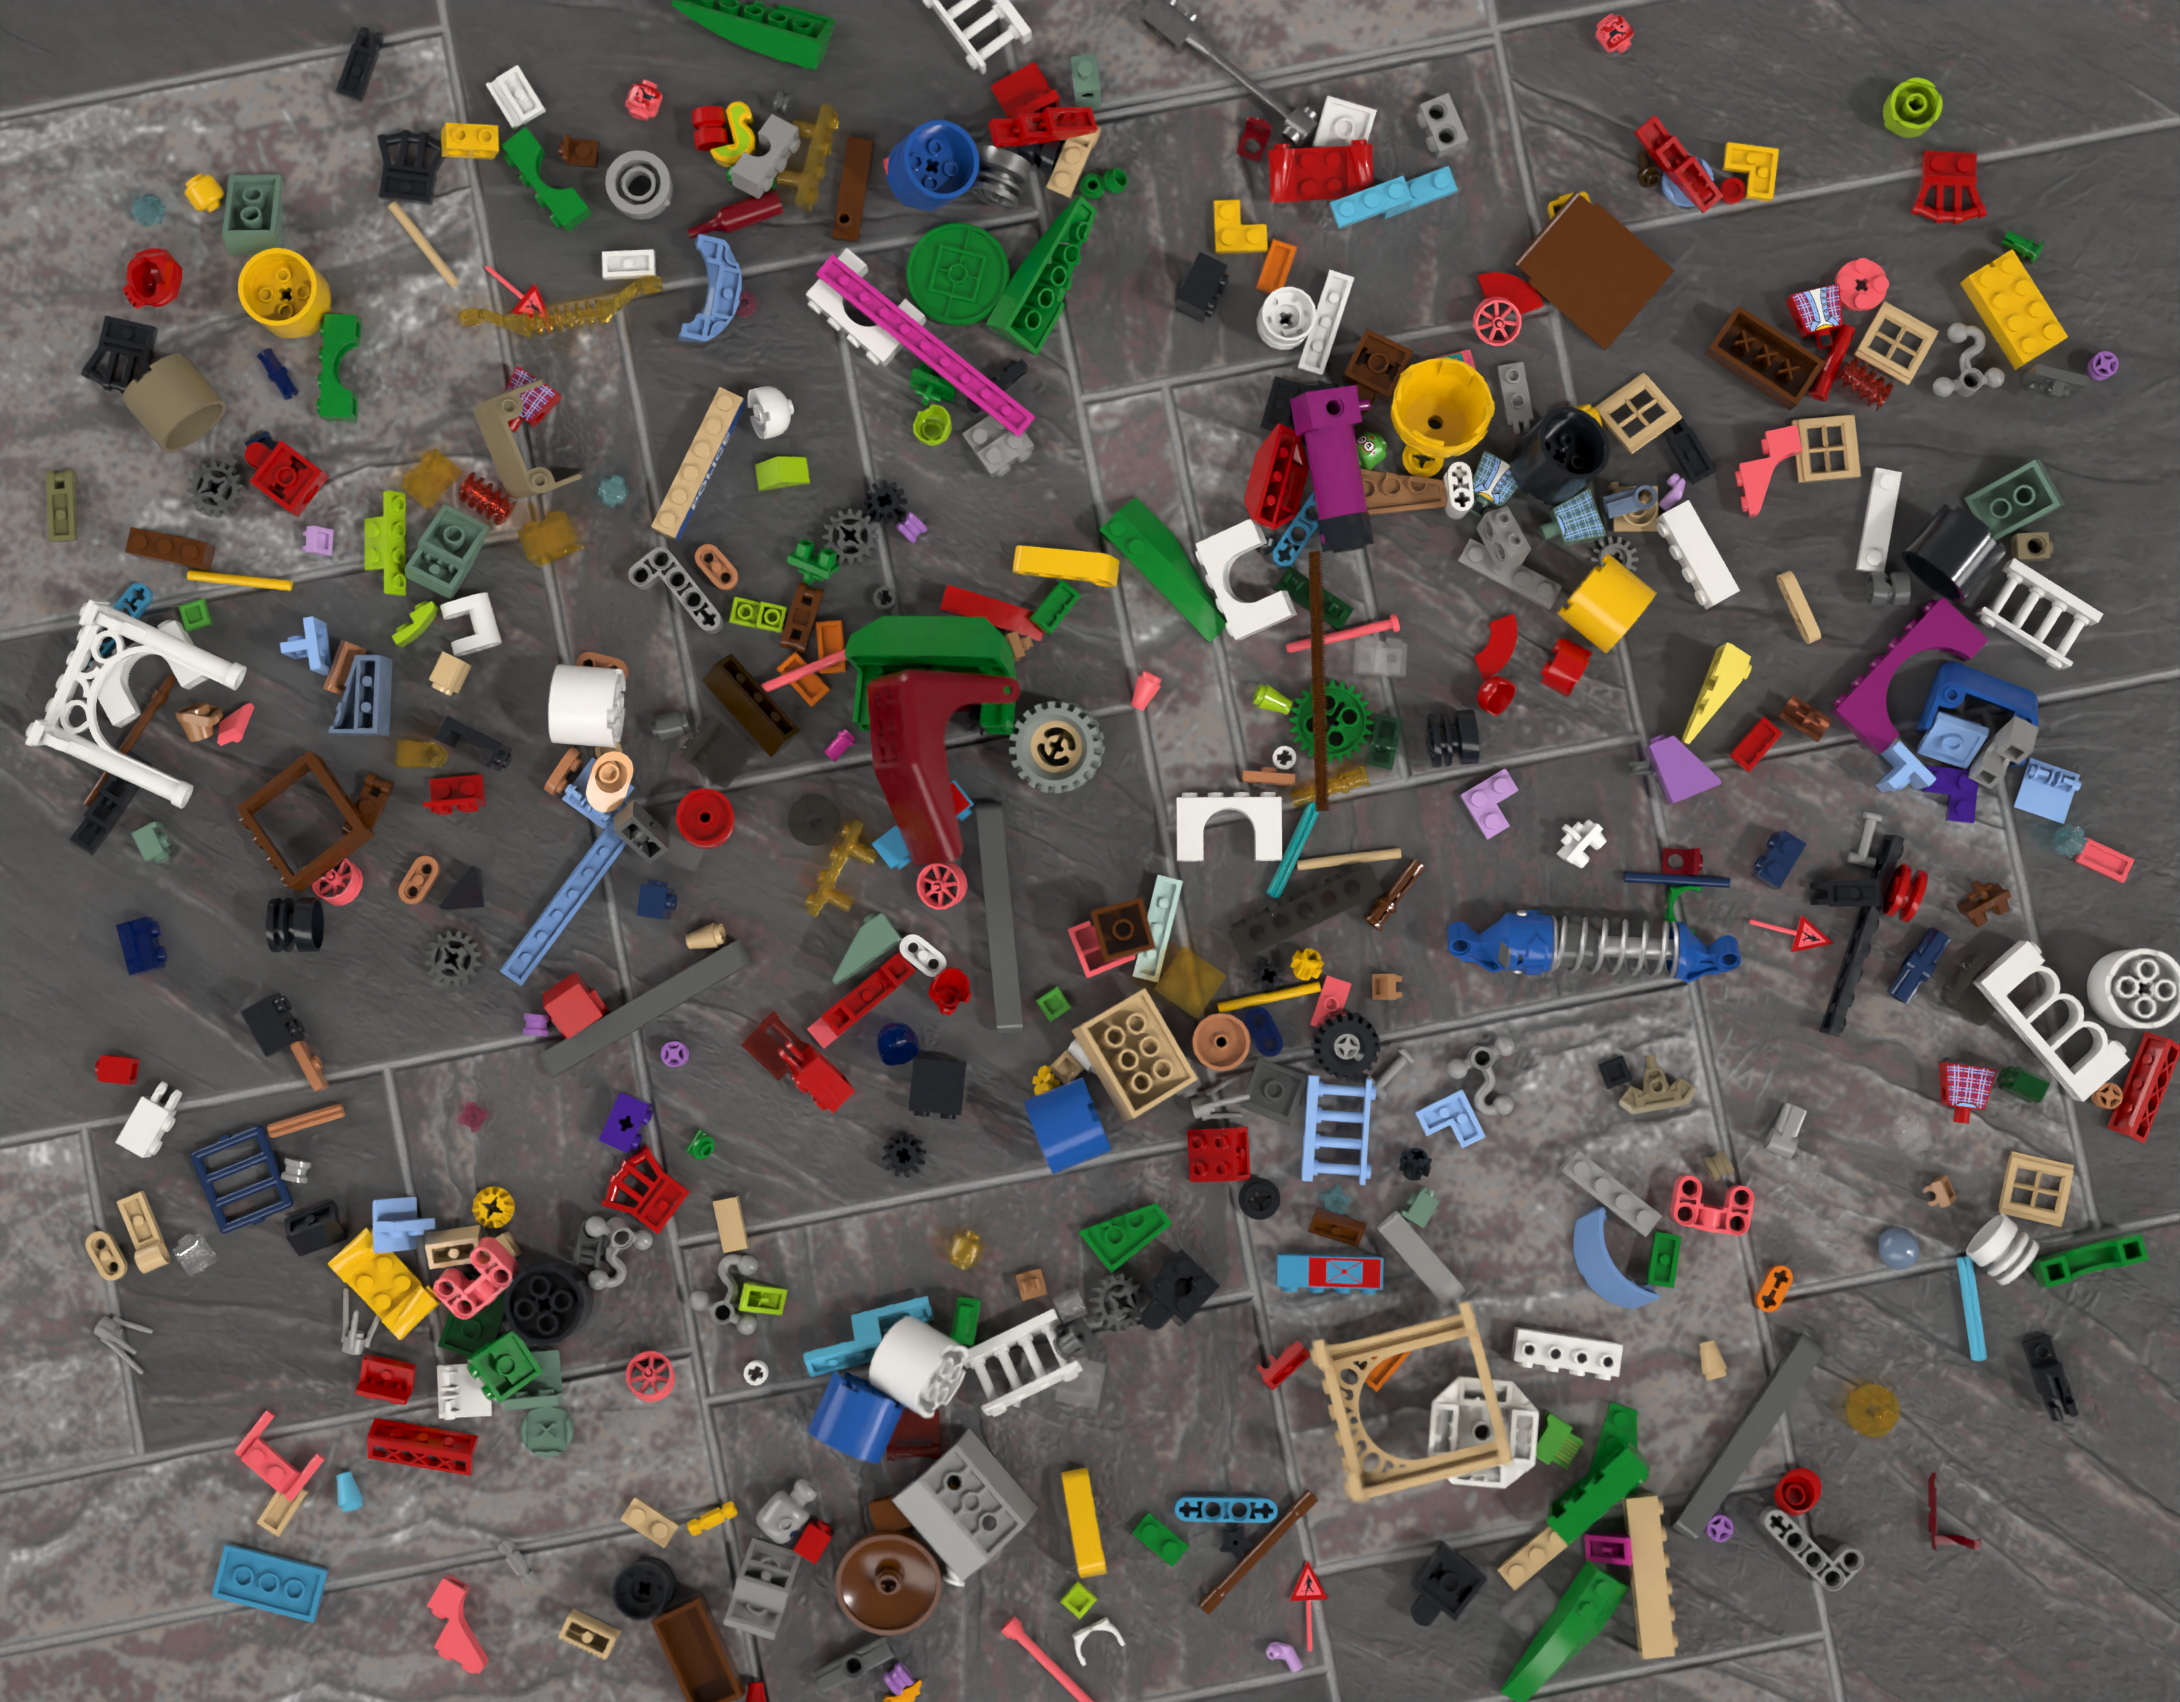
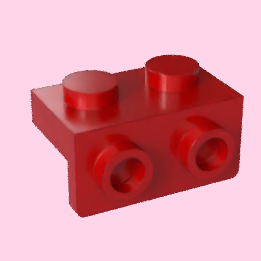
M365 1354L362 1359L360 1382L356 1387L355 1394L369 1399L375 1398L389 1401L393 1404L406 1405L414 1391L417 1365Z

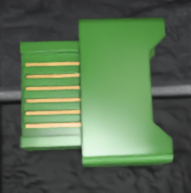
M1547 1410L1544 1414L1545 1424L1537 1435L1536 1457L1547 1465L1554 1461L1567 1470L1580 1447L1584 1444V1441L1570 1432L1573 1428L1570 1424Z

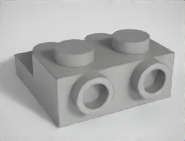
M990 415L962 434L991 478L995 475L998 477L1003 476L1011 470L1010 465L1018 460L1021 463L1033 454L1031 451L1034 450V445L1025 432L1020 438H1017Z

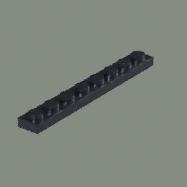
M1884 835L1876 864L1870 879L1883 880L1884 906L1887 902L1886 893L1889 884L1895 878L1896 871L1894 869L1897 860L1904 851L1903 842L1905 838L1897 835ZM1884 906L1860 907L1819 1031L1823 1034L1839 1037L1840 1033L1845 1029V1017L1848 1008L1854 1002V990L1856 984L1862 978V966L1865 958L1868 957L1871 951V938L1878 929V917Z

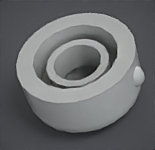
M629 151L615 159L609 169H607L605 184L608 196L617 210L625 216L640 220L650 219L659 215L671 204L670 200L673 193L672 178L666 165L656 155L647 151ZM643 176L651 179V188L647 194L634 196L629 193V184L634 179Z

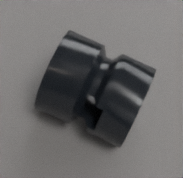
M1053 141L1020 146L1018 155L1026 159L1031 164V167L1036 165L1037 170L1052 174L1061 142Z

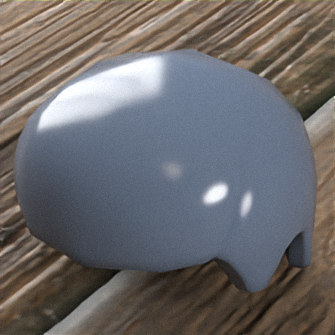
M1897 1226L1888 1228L1880 1235L1878 1239V1254L1887 1267L1903 1270L1914 1265L1918 1258L1919 1246L1916 1238L1907 1229Z

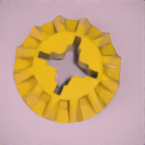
M1406 445L1402 454L1403 466L1409 474L1416 477H1432L1439 472L1444 462V458H1430L1433 460L1426 461L1422 468H1420V460L1412 457L1420 455L1418 452Z
M487 1187L481 1190L473 1199L472 1212L476 1221L484 1227L494 1229L502 1227L511 1220L514 1214V1200L510 1193L501 1187ZM497 1198L496 1206L500 1208L499 1210H502L503 1212H493V1214L490 1215V1217H488L489 1208H487L486 1205H484L483 1203L491 1204Z

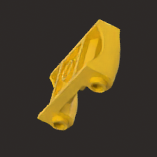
M366 1227L327 1263L382 1319L385 1326L399 1340H403L420 1321L442 1303L434 1293L433 1287L429 1284L426 1286L394 1252H373V1229L371 1227Z

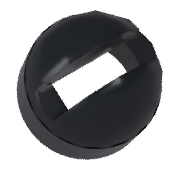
M1265 536L1267 543L1255 549L1260 554L1261 547L1266 548L1265 555H1268L1274 550L1277 540Z

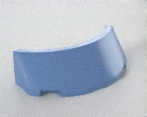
M699 234L695 239V249L701 252L708 275L707 297L702 312L697 313L692 322L682 323L678 341L707 342L729 324L740 302L739 297L742 291L741 271L730 250V246L724 239Z
M1597 1206L1576 1220L1573 1243L1575 1262L1586 1283L1595 1293L1608 1302L1630 1309H1636L1660 1298L1651 1285H1638L1632 1279L1627 1280L1613 1264L1604 1241L1603 1222L1608 1217L1603 1207Z

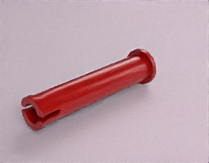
M1842 324L1833 342L1834 345L1831 346L1813 390L1808 392V395L1813 399L1822 402L1828 401V392L1852 337L1856 332L1853 326Z

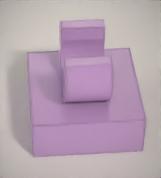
M307 526V531L303 532V536H306V546H302V549L308 553L331 556L333 530L318 526Z

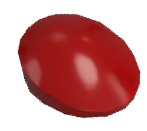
M1795 1468L1787 1472L1775 1487L1774 1499L1776 1505L1786 1515L1800 1516L1806 1513L1819 1500L1822 1490L1821 1481L1817 1474L1807 1468Z

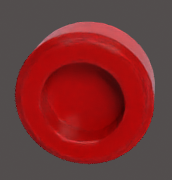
M1735 177L1727 178L1719 187L1723 195L1720 200L1727 205L1739 203L1746 193L1744 183Z

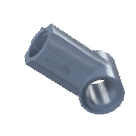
M1638 485L1635 488L1602 498L1608 519L1654 506L1658 495L1652 486ZM1643 489L1647 490L1650 494V499L1646 504H1641L1638 500V494Z

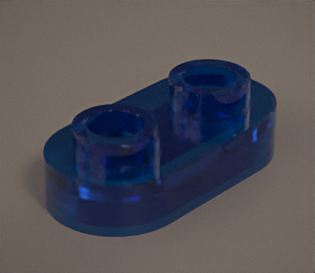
M1261 1007L1250 1009L1245 1016V1024L1258 1051L1267 1057L1278 1055L1283 1048V1040L1270 1013ZM1260 1015L1263 1018L1261 1025L1253 1023L1254 1016ZM1267 1039L1274 1041L1273 1048L1268 1049L1265 1047Z

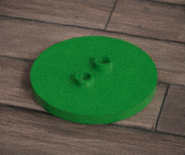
M957 222L938 226L920 238L910 253L906 268V280L910 295L922 313L940 324L962 327L979 323L992 314L1009 285L1010 272L1008 259L1002 246L989 232L972 224Z

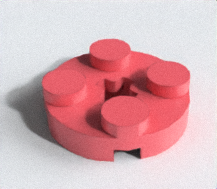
M1867 258L1850 261L1839 270L1835 277V284L1839 283L1841 305L1850 311L1865 312L1872 310L1884 299L1889 286V281L1883 269ZM1855 280L1865 281L1867 290L1861 289L1857 291L1855 289L1857 286Z

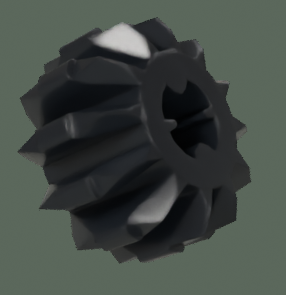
M882 480V488H878L877 484L873 483L872 487L875 492H865V495L871 500L863 501V505L871 507L867 510V515L872 516L876 514L874 522L878 523L884 517L885 525H889V517L891 516L895 522L899 521L896 512L900 514L906 513V510L899 505L908 504L907 498H900L905 493L903 488L895 491L897 488L896 482H892L890 487L887 488L886 480ZM889 497L891 505H885L882 508L880 500H886Z
M900 1133V1143L894 1137H891L889 1141L894 1147L892 1148L887 1145L883 1147V1150L891 1153L882 1157L883 1161H892L891 1164L887 1165L886 1169L889 1171L896 1166L897 1169L894 1175L897 1177L902 1169H904L905 1177H910V1167L917 1174L920 1170L915 1163L925 1165L926 1163L924 1159L918 1158V1155L927 1154V1151L924 1149L917 1150V1147L922 1145V1140L917 1141L914 1145L912 1144L914 1134H910L907 1142H905L904 1133ZM904 1148L908 1149V1154L911 1156L910 1161L908 1159L905 1162L900 1161L899 1149L901 1152Z

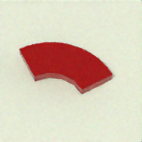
M1499 272L1485 273L1477 276L1485 300L1490 297L1506 298L1518 308L1521 316L1544 307L1542 299L1534 288L1516 276Z
M1514 613L1488 624L1490 630L1488 644L1482 652L1474 656L1483 681L1499 672L1513 654L1517 641V624Z

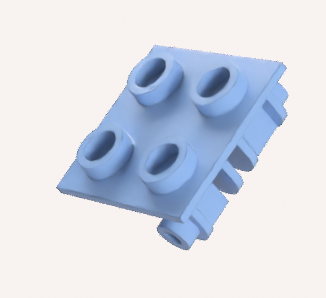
M592 757L575 782L569 784L565 789L566 794L562 800L604 829L621 806L611 812H599L589 804L586 788L592 765L596 761ZM629 784L623 803L635 788L631 784Z
M2030 758L2014 807L2064 824L2074 792L2079 791L2082 782L2078 780L2080 775Z

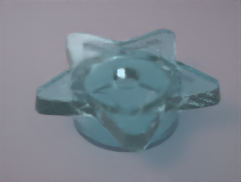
M1337 1185L1332 1193L1320 1194V1198L1326 1204L1324 1210L1346 1217V1207L1354 1199L1343 1195L1340 1185ZM1337 1200L1339 1203L1338 1205H1334L1333 1202Z

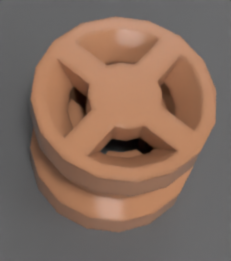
M2105 1082L2090 1098L2092 1103L2099 1108L2113 1109L2121 1104L2123 1093L2118 1085Z

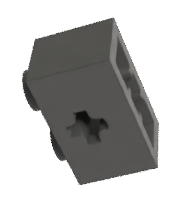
M634 800L614 815V832L649 865L669 850V832Z

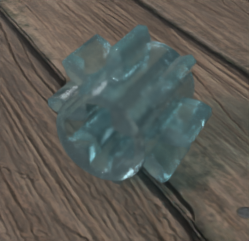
M144 194L142 199L137 196L135 197L131 214L135 215L138 223L144 226H152L154 222H162L166 207L162 205L161 200L157 196Z
M613 474L611 480L608 478L603 479L598 496L603 497L602 503L604 505L616 508L617 503L625 504L630 487L625 486L626 480Z
M2070 823L2058 828L2052 839L2057 844L2055 850L2059 854H2066L2070 858L2080 852L2082 853L2085 843L2088 842L2082 836L2085 831L2079 826L2073 827Z

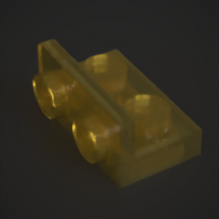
M436 448L432 451H427L421 457L419 466L415 470L411 469L403 477V483L401 484V487L428 511L463 474L457 466Z

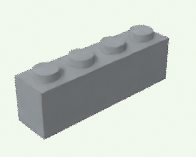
M1573 1149L1558 1169V1171L1645 1237L1662 1217L1657 1211L1578 1150Z

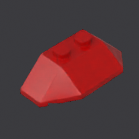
M1281 423L1276 425L1256 452L1243 499L1251 520L1271 530L1277 529L1296 517L1309 471L1306 454L1301 443V435L1296 436L1295 430Z

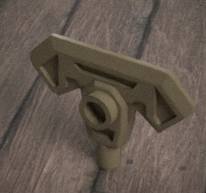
M1654 1054L1645 1056L1647 1069H1644L1643 1091L1629 1086L1618 1102L1619 1106L1629 1113L1638 1114L1688 1105L1697 1093V1089L1680 1077L1669 1087L1662 1068L1657 1066L1656 1055Z

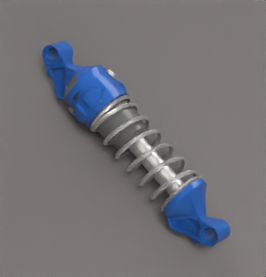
M1518 910L1517 913H1506L1497 923L1481 934H1477L1468 924L1461 921L1454 922L1447 928L1450 953L1461 958L1462 962H1475L1492 973L1501 970H1511L1515 974H1520L1523 971L1526 975L1536 976L1541 975L1542 972H1554L1557 968H1567L1571 973H1574L1580 966H1586L1588 971L1594 975L1600 969L1604 958L1605 966L1613 976L1620 970L1624 960L1628 973L1633 977L1640 972L1643 962L1648 974L1653 978L1660 973L1663 964H1665L1667 975L1671 979H1682L1689 983L1707 974L1719 975L1721 972L1733 970L1741 963L1739 945L1735 937L1724 935L1707 946L1691 932L1683 921H1673L1670 925L1665 921L1662 927V939L1648 938L1649 923L1647 920L1642 925V938L1628 937L1629 922L1626 919L1622 923V937L1607 936L1608 920L1606 918L1602 921V936H1599L1595 927L1588 925L1586 917L1583 918L1581 924L1579 921H1568L1566 916L1562 918V921L1557 920L1553 915H1546L1538 910ZM1609 957L1618 958L1614 970L1611 968ZM1629 958L1639 959L1635 971L1631 969ZM1649 959L1659 960L1655 972L1651 970ZM1597 960L1595 968L1592 969L1591 965H1593Z

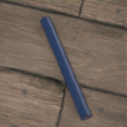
M1637 872L1624 873V882L1730 887V878Z

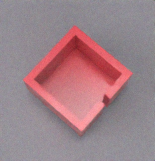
M1090 921L1067 929L1087 978L1136 959L1135 955L1104 963L1094 925L1091 926Z

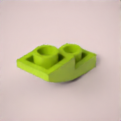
M734 597L728 623L782 633L787 607Z
M424 601L414 607L415 611L409 614L414 623L412 625L411 623L403 624L396 629L397 633L392 635L396 645L402 648L427 629L440 610L436 603Z

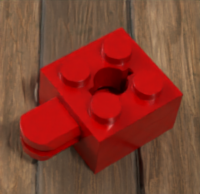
M282 440L273 450L260 442L251 443L245 450L244 457L246 461L257 470L249 482L297 517L301 515L330 477Z
M790 1040L785 1042L787 1048L798 1057L796 1060L783 1048L777 1051L790 1064L789 1068L793 1073L790 1077L795 1081L794 1084L804 1094L809 1091L813 1102L821 1110L825 1111L828 1109L834 1113L855 1092L848 1078L811 1044L802 1052Z

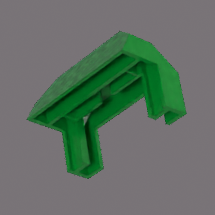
M882 616L851 634L844 652V656L858 671L852 722L860 731H870L867 685L876 677L905 670H924L1012 677L1017 681L1012 647L1006 638L985 617ZM1005 686L1004 692L1009 694L1010 688ZM1016 700L1008 704L982 703L980 725L986 728L987 734H1013Z

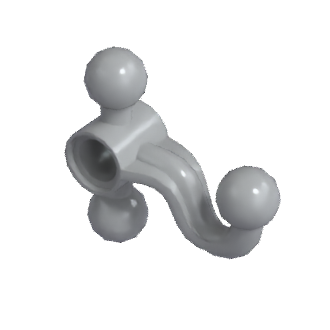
M1963 323L1952 324L1947 331L1949 340L1954 343H1961L1967 336H1972L1975 339V344L1961 354L1959 359L1961 374L1956 380H1951L1948 377L1938 378L1933 384L1934 393L1939 397H1947L1955 390L1958 395L1969 397L1982 385H1987L1990 388L2000 387L2005 380V375L2001 369L1990 368L1983 375L1980 370L1972 368L1970 360L1984 349L1986 344L1984 333L1975 326H1966ZM1964 378L1971 379L1974 387H1968L1964 383Z
M1508 1036L1499 1037L1495 1045L1490 1048L1483 1045L1473 1046L1468 1052L1467 1059H1453L1447 1066L1448 1074L1454 1079L1463 1078L1467 1074L1468 1069L1472 1067L1482 1071L1485 1081L1475 1093L1474 1103L1477 1110L1484 1115H1494L1497 1113L1507 1115L1514 1107L1512 1098L1504 1094L1497 1096L1492 1105H1487L1484 1101L1486 1095L1495 1085V1075L1492 1069L1495 1056H1509L1515 1049L1514 1041ZM1483 1050L1487 1053V1060L1479 1065L1475 1062V1055Z
M599 1216L589 1218L585 1225L586 1232L592 1237H599L603 1234L608 1237L609 1240L605 1253L606 1260L617 1271L613 1277H608L607 1273L601 1269L591 1271L588 1275L589 1286L595 1290H601L605 1287L612 1288L620 1285L626 1278L627 1268L624 1262L616 1256L618 1251L628 1248L632 1243L635 1248L646 1250L652 1245V1234L647 1230L641 1229L633 1232L621 1217L611 1218L607 1223ZM623 1230V1232L620 1235L615 1236L616 1233Z
M727 1255L720 1261L718 1266V1275L728 1288L724 1301L715 1303L710 1300L708 1293L697 1290L692 1293L689 1302L696 1311H709L715 1323L723 1325L731 1322L736 1325L737 1330L741 1334L750 1335L756 1330L757 1321L750 1314H743L741 1316L736 1313L733 1304L739 1290L735 1279L728 1272V1268L731 1265H737L741 1274L749 1276L757 1271L758 1262L752 1255ZM721 1305H726L730 1309V1316L726 1320H720L716 1315L717 1308Z

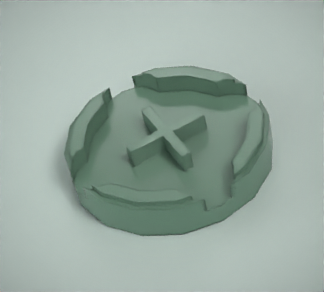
M560 1406L534 1408L522 1421V1441L537 1456L546 1458L557 1456L566 1450L573 1440L575 1430L573 1419Z

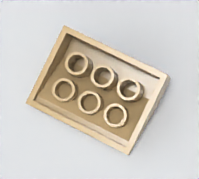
M1145 988L1071 1030L1124 1122L1134 1119L1198 1080Z

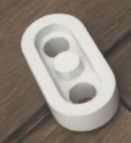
M911 934L902 939L900 943L902 956L924 974L935 977L940 971L946 969L947 962L944 955L922 937ZM911 943L918 945V950L915 953L909 951ZM931 959L938 961L939 965L936 969L929 967Z

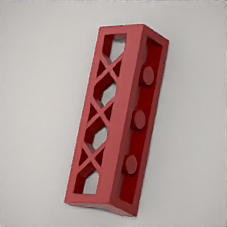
M2145 1031L2122 1088V1102L2118 1107L2114 1108L2107 1129L2145 1144L2179 1059V1044L2169 1038ZM2170 1048H2172V1049H2171V1052H2170V1054H2169V1057H2168V1059H2167V1055H2168V1053H2169V1050H2170ZM2140 1123H2141V1127H2140V1129H2139V1132H2138V1134H2136V1133H2137V1130H2138V1128H2139V1125H2140Z
M374 1418L367 1436V1458L471 1476L473 1472V1455L478 1444V1435ZM375 1446L383 1447L387 1451L384 1452L375 1450ZM401 1451L410 1452L413 1456H407ZM428 1455H430V1456H435V1457H437L439 1460H438V1461H437V1460H431V1459H430L429 1457H427V1456H428ZM453 1460L465 1461L466 1465L456 1464Z

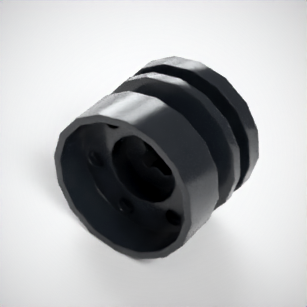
M1473 709L1455 711L1453 723L1449 722L1446 712H1441L1440 724H1438L1436 713L1428 714L1425 740L1427 753L1430 756L1433 768L1441 767L1442 755L1446 767L1452 765L1453 754H1457L1460 765L1479 763V734L1476 715Z
M271 898L266 912V936L271 952H282V950L284 952H292L295 943L299 952L320 951L324 938V913L319 898H298L296 905H294L291 898H284L283 901L281 898Z
M654 1556L642 1557L632 1562L616 1577L612 1588L613 1601L617 1609L625 1617L633 1620H648L661 1612L674 1598L677 1589L676 1575L672 1567L663 1559ZM650 1582L652 1586L646 1590L644 1585Z

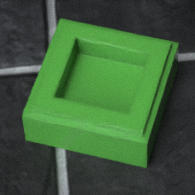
M205 599L178 606L185 631L190 632L213 625Z
M1058 986L1036 1000L1050 1022L1072 1008Z

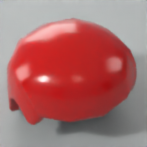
M1502 676L1488 678L1478 689L1476 696L1478 706L1484 712L1498 716L1511 703L1515 695L1516 686Z

